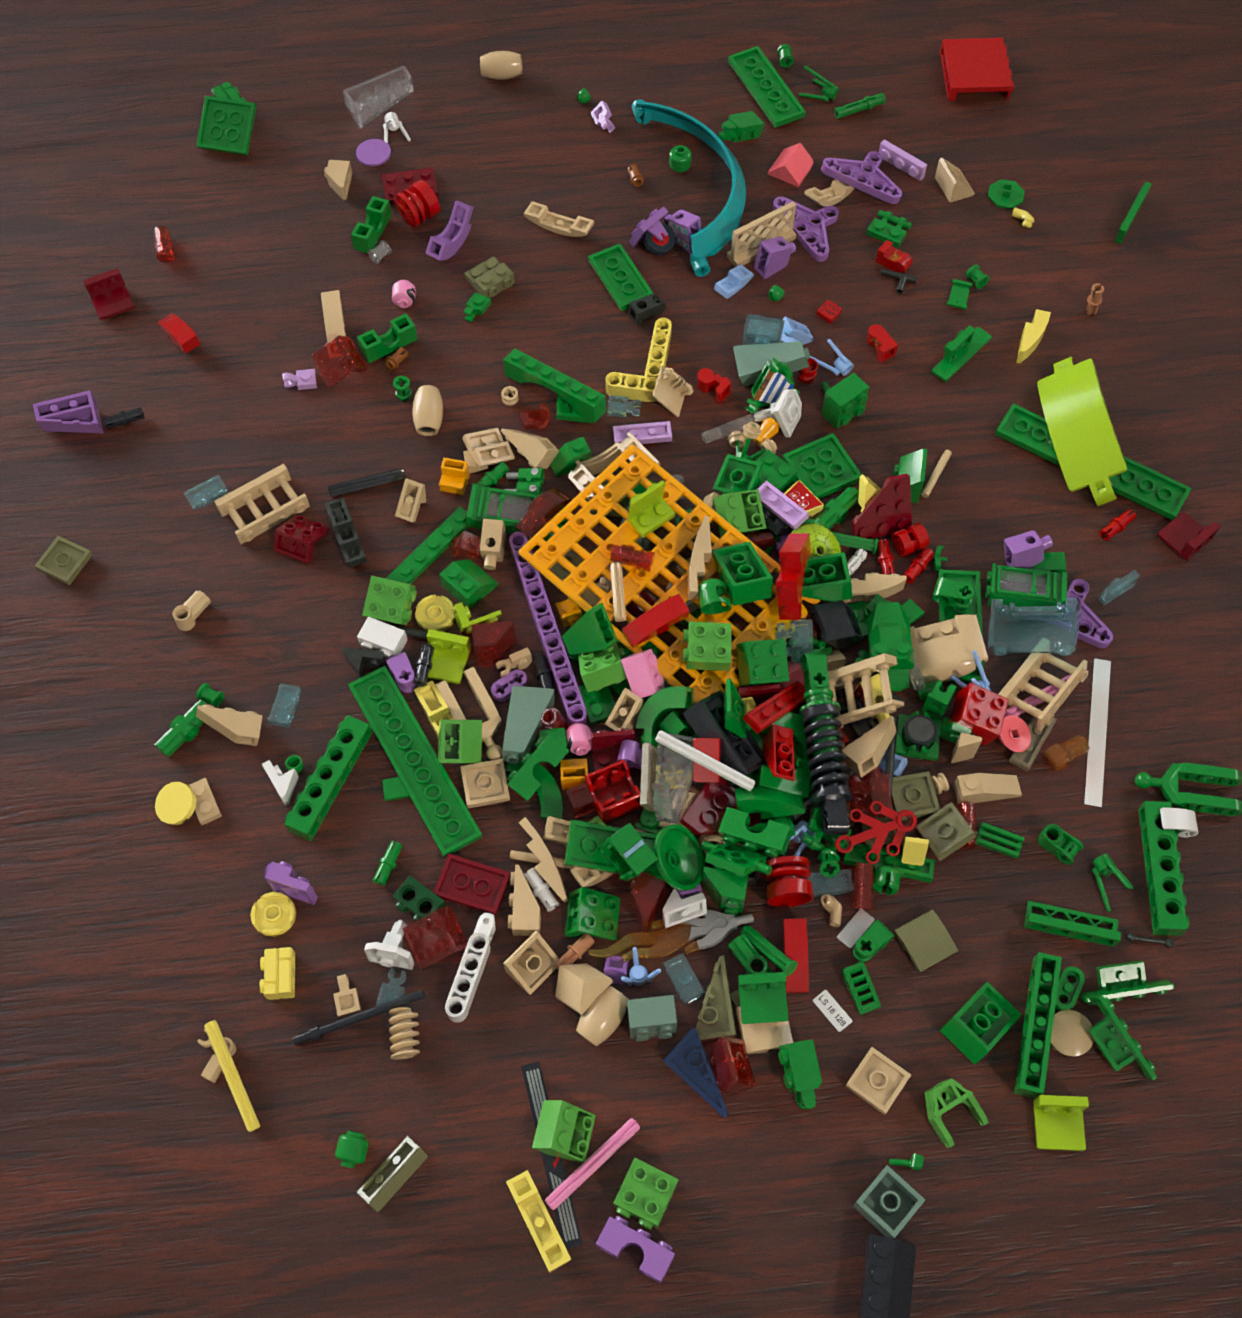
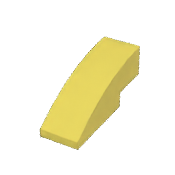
M1036 309L1032 323L1026 322L1021 336L1016 363L1024 361L1036 349L1044 335L1051 312Z
M430 681L426 686L414 689V692L439 738V719L454 720L434 682Z

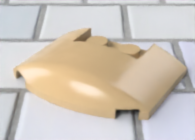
M955 615L954 619L915 629L914 626L910 627L914 650V668L909 669V681L910 678L924 683L935 682L937 679L945 682L952 680V676L956 678L965 676L976 670L977 665L972 653L974 650L977 652L980 662L983 659L985 662L988 660L976 615Z

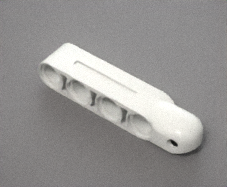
M483 913L479 917L473 935H471L445 1004L446 1013L453 1022H462L468 1015L496 930L494 914ZM477 942H485V946L482 949L474 948ZM475 962L478 964L475 970L470 971L466 969L469 963ZM462 984L470 985L469 990L466 992H460L459 987ZM456 1005L462 1006L460 1013H451L452 1007Z

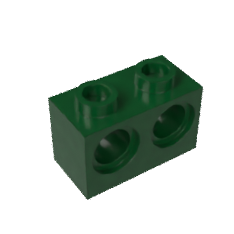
M411 876L405 880L393 895L396 903L395 907L404 914L406 912L410 913L413 916L414 922L420 926L426 925L428 928L434 924L447 908L444 900ZM415 894L412 900H404L406 895ZM426 906L432 907L431 912L427 914L421 912Z

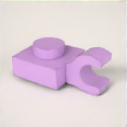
M601 101L592 110L591 115L596 125L604 130L607 128L609 133H611L615 129V126L609 120L612 114L607 103Z
M315 369L296 370V375L292 373L282 374L284 386L287 388L297 386L298 390L317 388Z

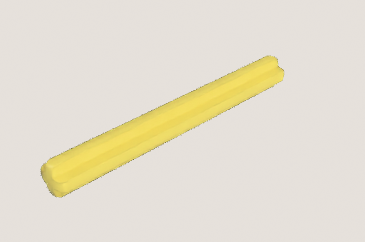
M215 1020L210 1021L204 1025L245 1126L249 1132H252L260 1127L259 1121L220 1028Z

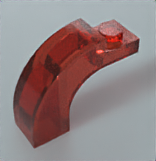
M556 488L542 493L526 508L528 512L516 525L517 529L531 539L573 499Z

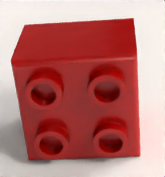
M970 683L957 692L949 724L954 721L971 729L972 733L982 738L981 744L987 745L1000 737L1009 699Z
M624 759L584 776L585 788L604 824L642 808L640 805V790L638 786L634 785Z

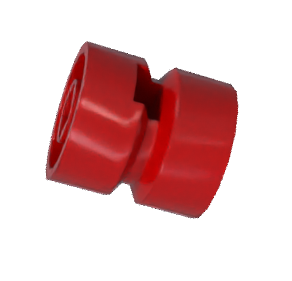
M919 522L907 527V529H902L892 534L894 548L902 557L913 553L915 550L927 547L930 543L925 527Z

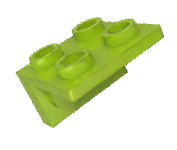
M663 480L659 483L651 484L647 491L642 494H636L630 500L628 522L642 538L675 517V512L663 499L666 484Z
M462 602L455 604L452 609L460 632L466 631V634L477 631L481 625L485 624L486 627L496 624L502 615L501 610L469 621L471 618L470 611L467 606H463Z
M429 629L427 633L428 644L432 645L435 649L431 662L433 666L428 678L460 684L471 651L469 637Z
M1039 1095L1033 1100L1038 1149L1086 1150L1083 1111L1089 1107L1088 1097Z

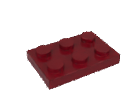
M433 167L382 174L385 200H389L390 205H394V195L404 189L409 190V186L418 180L425 181L434 191L436 197L439 198Z
M448 854L433 893L441 899L496 916L511 878V872Z

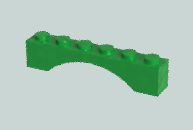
M514 348L503 359L505 376L518 383L531 382L549 388L565 399L580 416L595 423L606 412L605 395Z

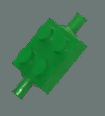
M707 841L702 843L701 849L708 851L705 862L713 864V867L717 869L731 871L733 875L738 877H744L753 871L769 875L772 871V866L766 864V855L747 850L737 844L725 843L723 845H714Z

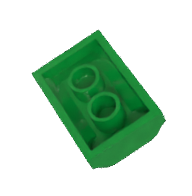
M899 602L876 603L867 618L870 658L883 653L896 656L897 665L889 667V670L913 669L914 650L911 641L909 617Z

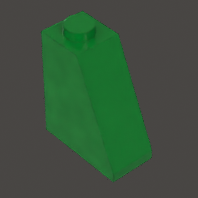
M602 602L588 610L562 636L569 655L604 650L618 641Z

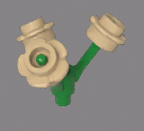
M755 422L743 425V433L741 431H734L728 436L730 446L736 448V456L749 460L759 457L767 449L775 454L777 446L773 440L764 439V442L760 444V451L752 456L746 455L751 439H757L758 435L761 434L760 426Z

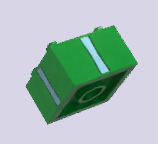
M631 823L616 831L598 846L601 849L599 851L600 854L604 853L621 875L619 877L620 880L624 879L625 882L638 876L658 859Z

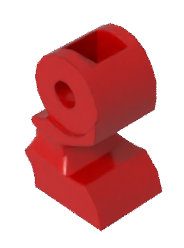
M708 368L698 371L697 387L703 393L716 390L715 399L720 404L731 393V382L728 380V377H721L719 374L714 375L713 371Z

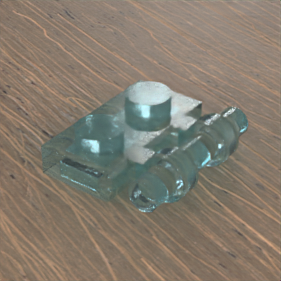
M811 619L790 621V629H786L785 623L777 624L775 638L785 639V644L786 639L790 638L791 647H786L787 657L791 656L793 663L801 662L803 654H813V625Z

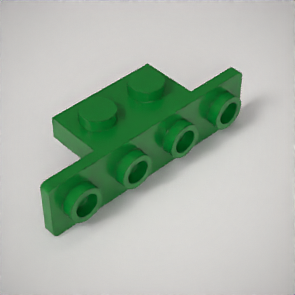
M969 325L965 330H961L957 334L956 339L946 344L944 357L932 369V373L942 381L947 382L991 340L992 336L980 327L973 328Z
M1139 960L1096 967L1099 990L1082 992L1078 998L1088 1005H1096L1093 999L1096 995L1104 996V998L1107 997L1110 1001H1121L1126 996L1141 998L1145 996V993L1151 992L1154 994H1165L1167 990L1175 989L1174 983L1168 980L1147 982L1144 962Z
M1096 995L1093 997L1106 1018L1087 1031L1113 1071L1117 1072L1134 1060L1146 1079L1155 1080L1157 1076L1154 1073L1156 1070L1154 1065L1148 1058H1144L1140 1052L1142 1050L1140 1044L1128 1034L1127 1024L1114 1013L1115 1007L1109 998H1104V996Z

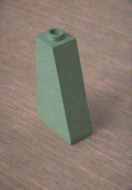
M802 341L733 347L739 378L744 387L755 384L768 360L774 363L772 359L776 358L777 361L787 363L790 370L795 372L809 367L808 359H811L809 350L804 348Z
M512 686L502 749L503 761L511 764L521 763L522 759L531 751L539 731H541L555 703L554 689Z

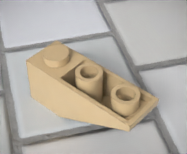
M501 429V432L506 436L505 439L517 448L519 454L527 458L528 463L533 468L547 469L559 452L548 438L514 429Z
M212 705L197 706V718L235 743L257 746L262 715H258L253 711L239 712L233 708L219 709Z
M890 716L880 722L876 727L864 733L860 738L841 750L846 754L844 763L860 778L878 767L896 733L894 717Z
M515 865V872H511V885H514V893H510L509 906L513 907V915L508 916V928H512L513 936H531L535 931L540 934V907L520 866Z

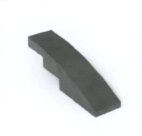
M344 497L325 503L347 567L351 568L366 563L367 560Z

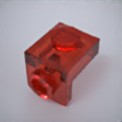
M541 403L538 410H521L519 413L525 429H545L552 418L551 411L546 403Z
M463 531L452 542V548H454L453 556L457 557L460 553H464L479 559L481 557V537Z

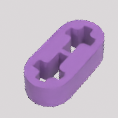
M514 670L496 681L491 687L493 699L498 702H504L511 698L512 686L526 687V673L522 670ZM517 677L518 679H521L522 682H515L514 678ZM497 689L504 690V694L497 693Z

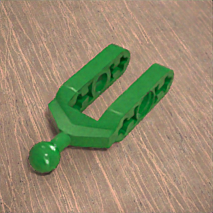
M1173 763L1161 779L1153 778L1146 772H1140L1135 776L1134 781L1138 788L1159 787L1166 800L1171 802V806L1223 816H1238L1242 814V802L1240 800L1178 792V779L1222 786H1238L1241 784V772L1239 770L1193 763Z

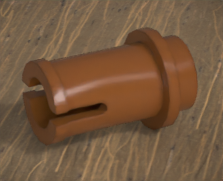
M630 165L632 171L630 167L627 168L631 178L630 182L633 186L640 187L643 184L644 177L640 174L637 165Z
M399 347L392 356L386 358L385 364L390 370L397 369L399 364L408 357L407 351L400 355L405 350L403 347Z

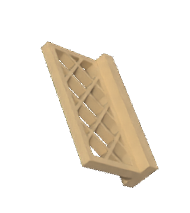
M792 201L734 230L732 234V247L727 252V258L732 264L737 267L740 264L745 265L755 260L760 242L779 236L783 237L788 243L795 240L797 234L794 232L793 227L796 204Z

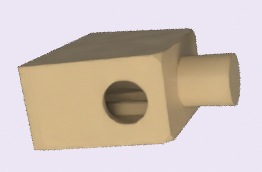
M483 519L480 553L482 559L485 560V569L494 570L496 569V562L503 561L507 538L503 520Z

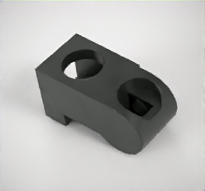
M657 294L648 295L630 302L628 316L638 326L643 324V320L662 314L666 305Z

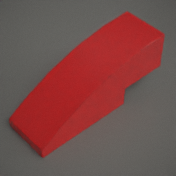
M171 313L157 322V325L176 347L179 346L185 354L201 345L196 333L175 314Z
M677 594L633 620L622 631L633 648L669 630L671 625L687 618L690 610L680 594Z
M784 919L782 923L783 954L790 960L797 962L796 970L786 977V993H808L806 919Z

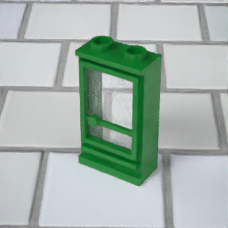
M473 484L466 527L482 529L483 519L503 520L506 533L521 532L528 537H533L538 533V530L542 529L543 519H540V514H545L546 502H542L543 494L534 495Z
M993 563L991 571H987L986 583H989V586H986L985 598H989L988 606L1055 615L1064 614L1067 604V572L1053 573L1043 570L996 566V563Z

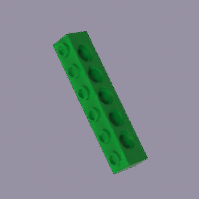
M349 715L346 716L344 721L339 723L335 737L329 740L324 756L318 759L316 770L313 775L311 774L307 778L305 789L302 793L298 794L294 808L285 817L284 825L288 832L312 841L373 733L370 724ZM346 739H352L349 743H343ZM337 756H342L339 761H333ZM332 774L329 779H323L325 775ZM321 792L319 797L313 798L315 793ZM305 811H311L308 816H302Z
M1144 801L1138 811L1153 935L1181 936L1189 928V917L1185 914L1187 899L1182 891L1184 876L1179 868L1181 854L1180 851H1177L1176 844L1178 842V832L1174 829H1160L1155 824L1158 823L1162 826L1160 809L1172 808L1171 802ZM1158 844H1162L1166 850L1161 849ZM1160 864L1165 865L1168 871L1163 870ZM1163 885L1169 887L1170 890H1171V893H1170V892H1167V891L1164 889ZM1166 907L1171 908L1174 914H1170L1166 910Z
M1038 952L1032 961L1014 1094L1033 1099L1044 1094L1062 957Z

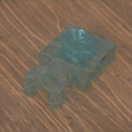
M609 396L607 415L626 417L627 413H631L634 416H640V409H635V407H641V401L633 400L628 402V397Z
M394 968L389 970V984L382 982L376 1006L404 996L405 988L400 987V985L406 980L405 971H402L399 978H394Z

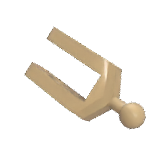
M471 667L463 672L488 721L482 723V742H485L488 748L486 754L490 760L501 759L503 756L502 748L494 743L492 737L501 725L502 720L475 668ZM444 680L435 684L454 720H466L447 682Z

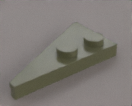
M724 955L719 956L718 962L715 964L714 974L710 985H708L703 1007L698 1016L695 1029L701 1042L737 1036Z

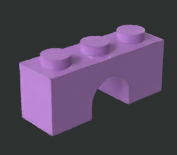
M616 1216L615 1219L609 1217L596 1242V1247L618 1259L625 1247L630 1245L637 1246L644 1255L639 1272L661 1284L675 1257V1253L671 1252L672 1247L663 1241H659L657 1244L650 1240L651 1235L640 1228L637 1231L629 1228V1222L619 1216Z

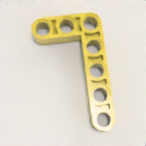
M659 318L655 322L645 375L609 373L606 376L607 395L614 398L644 402L657 401L653 397V392L662 365L666 366L672 328L669 319Z

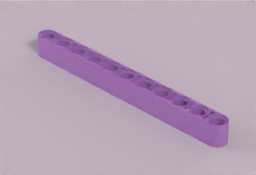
M515 532L509 538L511 554L569 725L574 723L586 725V708L539 571L528 562H521L525 559L519 555V550L528 542V539L524 533ZM545 610V612L539 613L538 611ZM545 627H551L549 630H544ZM551 644H556V645H557L556 647H553V648H552V647H549ZM563 662L561 665H556L555 663ZM563 679H568V680H570V681L567 682V683H562V682H561V680H563ZM569 697H575V698H576V699L573 700V701H568V700H567V698H569ZM575 715L582 716L580 719L572 718Z

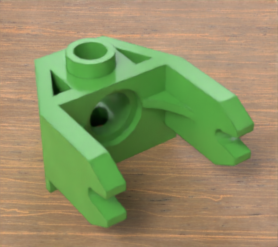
M952 1078L943 1080L925 1092L928 1121L946 1148H950L955 1144L941 1117L943 1113L957 1104L964 1103L980 1126L989 1123L985 1113L973 1096V1092L965 1089Z

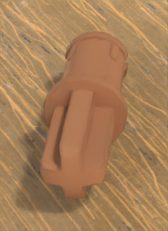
M1097 283L1092 286L1091 294L1087 298L1088 305L1086 310L1088 315H1095L1099 305L1102 303L1104 286H1101V284Z
M583 933L572 946L569 945L567 947L568 951L555 963L556 968L559 970V965H570L576 959L581 960L584 952L595 943L593 938Z

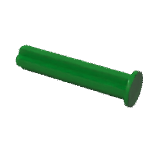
M832 532L841 546L861 548L872 551V554L876 552L878 538L868 539Z
M748 925L742 928L740 934H744L758 951L785 972L786 977L796 970L797 962L795 960H790L751 926Z

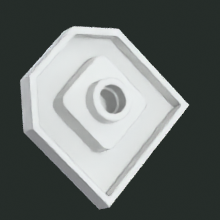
M784 389L778 402L770 403L769 409L754 413L755 421L761 422L768 417L773 418L779 423L784 436L791 437L801 417L802 402L796 389Z
M398 920V922L394 923L391 932L386 933L383 943H366L364 951L370 962L379 963L385 967L395 966L413 970L414 961L411 953L402 949V940L407 929V924L403 923V920Z

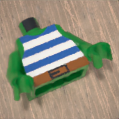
M776 358L772 359L774 363L769 360L767 361L751 390L755 400L750 398L747 400L750 404L748 407H745L747 411L753 414L760 408L770 407V403L778 402L784 389H796L793 388L795 384L793 373L787 363L777 361Z

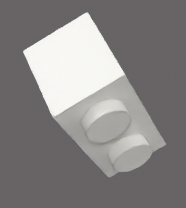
M371 617L367 618L357 636L362 649L384 651L386 659L400 654L407 642L405 630Z

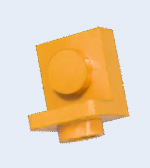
M571 599L555 603L563 627L573 626L583 616L582 610Z

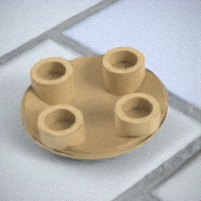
M1073 1010L1056 1013L1054 1015L1050 1046L1067 1056L1085 1054L1094 1042L1087 1031L1092 1027L1090 1021L1081 1013Z

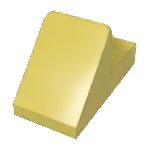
M903 837L900 844L903 846L901 862L922 866L925 861L929 840Z

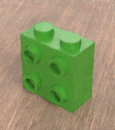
M371 576L362 616L407 626V622L412 617V610L410 609L412 602L416 599V586Z
M689 622L687 629L683 630V642H687V649H683V661H686V669L729 671L731 666V624Z
M617 641L607 649L578 654L581 677L588 693L599 691L606 686L618 684L627 679L621 659L627 657L624 648L619 647Z
M634 1158L613 1203L614 1207L617 1208L616 1213L628 1219L630 1215L639 1219L638 1224L649 1230L652 1227L658 1229L679 1179Z

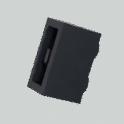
M835 601L811 607L814 612L813 619L820 627V637L824 643H828L844 652L864 641L853 611L847 603Z

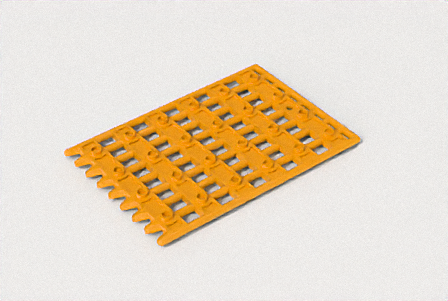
M630 445L519 550V555L585 612L593 607L580 595L587 588L601 599L598 603H603L610 622L614 619L612 590L607 594L594 581L602 574L611 582V571L608 568L615 561L621 563L622 567L629 572L623 578L625 607L633 601L647 612L677 594H680L685 604L689 601L687 580L690 563L680 553L686 547L693 551L695 543L693 540L697 536L704 516H709V524L715 521L727 531L720 539L710 531L711 543L713 544L712 549L751 542L770 574L774 571L778 574L781 572L780 564L635 445ZM634 454L636 457L630 463H627L626 460ZM621 467L623 470L614 476L612 473ZM654 471L666 481L663 499L683 520L676 527L669 521L662 526L670 532L663 540L653 532L645 536L656 545L648 553L635 542L641 536L628 522L629 512L619 503L626 496L631 500L636 495L632 490L639 483L646 489L653 484L646 477ZM605 480L609 481V483L603 489L598 487ZM593 492L595 496L587 502L585 499ZM682 496L686 497L696 506L690 513L686 512L676 503ZM578 505L581 506L582 509L575 515L571 513ZM612 509L626 520L619 527L605 517ZM591 510H596V511H597V514H596V515H592V514L590 513V511H591ZM563 519H567L568 522L561 528L557 526ZM599 522L612 533L605 541L591 530ZM550 532H553L554 535L546 542L543 538ZM585 535L598 546L591 554L578 544ZM536 545L540 547L533 555L529 553ZM628 548L642 558L636 566L632 565L622 556ZM570 549L574 550L584 559L578 567H575L564 557ZM712 554L710 561L704 562L705 574L703 581L711 579L718 572ZM673 560L687 571L680 579L666 568ZM557 562L571 573L563 581L549 570ZM659 573L673 584L667 592H664L652 581ZM697 581L698 587L703 581ZM774 584L772 586V594L776 597L769 604L764 600L754 601L763 610L756 618L741 605L732 606L730 611L720 614H702L698 619L689 613L688 617L684 619L688 623L731 624V634L736 637L731 643V666L729 671L705 670L700 674L696 669H686V661H683V649H687V642H683V632L676 626L671 625L669 630H667L677 638L670 647L655 636L632 648L626 636L611 623L616 638L634 654L642 652L641 648L648 641L663 652L657 659L658 670L664 680L672 687H685L673 677L680 668L695 680L689 686L694 688L693 705L720 690L724 693L721 685H726V679L731 678L735 687H740L739 677L735 673V670H738L736 644L746 641L781 639L775 630L777 627L787 632H792L795 628L792 620H779L777 591ZM645 587L660 598L653 606L638 595ZM697 594L696 600H692V601L700 607L699 599H698V594ZM802 597V601L805 600L815 605L820 602L818 599ZM802 603L801 618H806L808 611ZM626 610V621L631 623L636 618ZM734 612L749 623L743 631H740L727 620Z

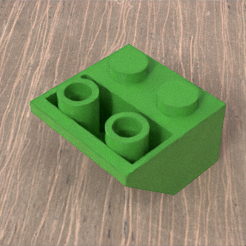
M759 489L722 494L713 499L715 511L742 534L766 529ZM718 525L720 537H722L727 531Z
M439 719L438 762L481 763L482 720Z
M563 1100L543 1101L532 1148L550 1156L584 1163L596 1115Z

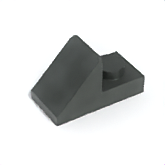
M347 647L342 649L345 660L359 678L363 677L365 666L373 669L386 666L384 651Z

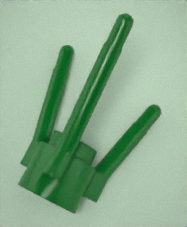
M804 66V69L821 80L813 79V82L823 87L821 93L824 96L799 93V96L820 99L826 102L829 99L834 100L839 87L808 66Z
M1106 853L1093 860L1092 863L1095 868L1091 871L1096 877L1106 911L1110 912L1111 908L1100 874L1107 877L1114 873L1127 889H1133L1134 887Z

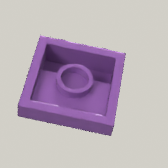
M282 861L280 863L271 862V864L267 865L264 872L265 879L274 892H281L288 897L315 905L318 897L313 890L314 888L310 885V881L297 876L292 865Z

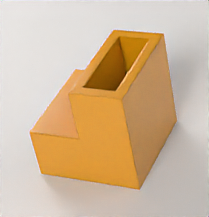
M444 458L441 465L440 491L464 495L470 476L468 462Z
M587 758L561 760L562 790L585 789L584 776L588 774Z

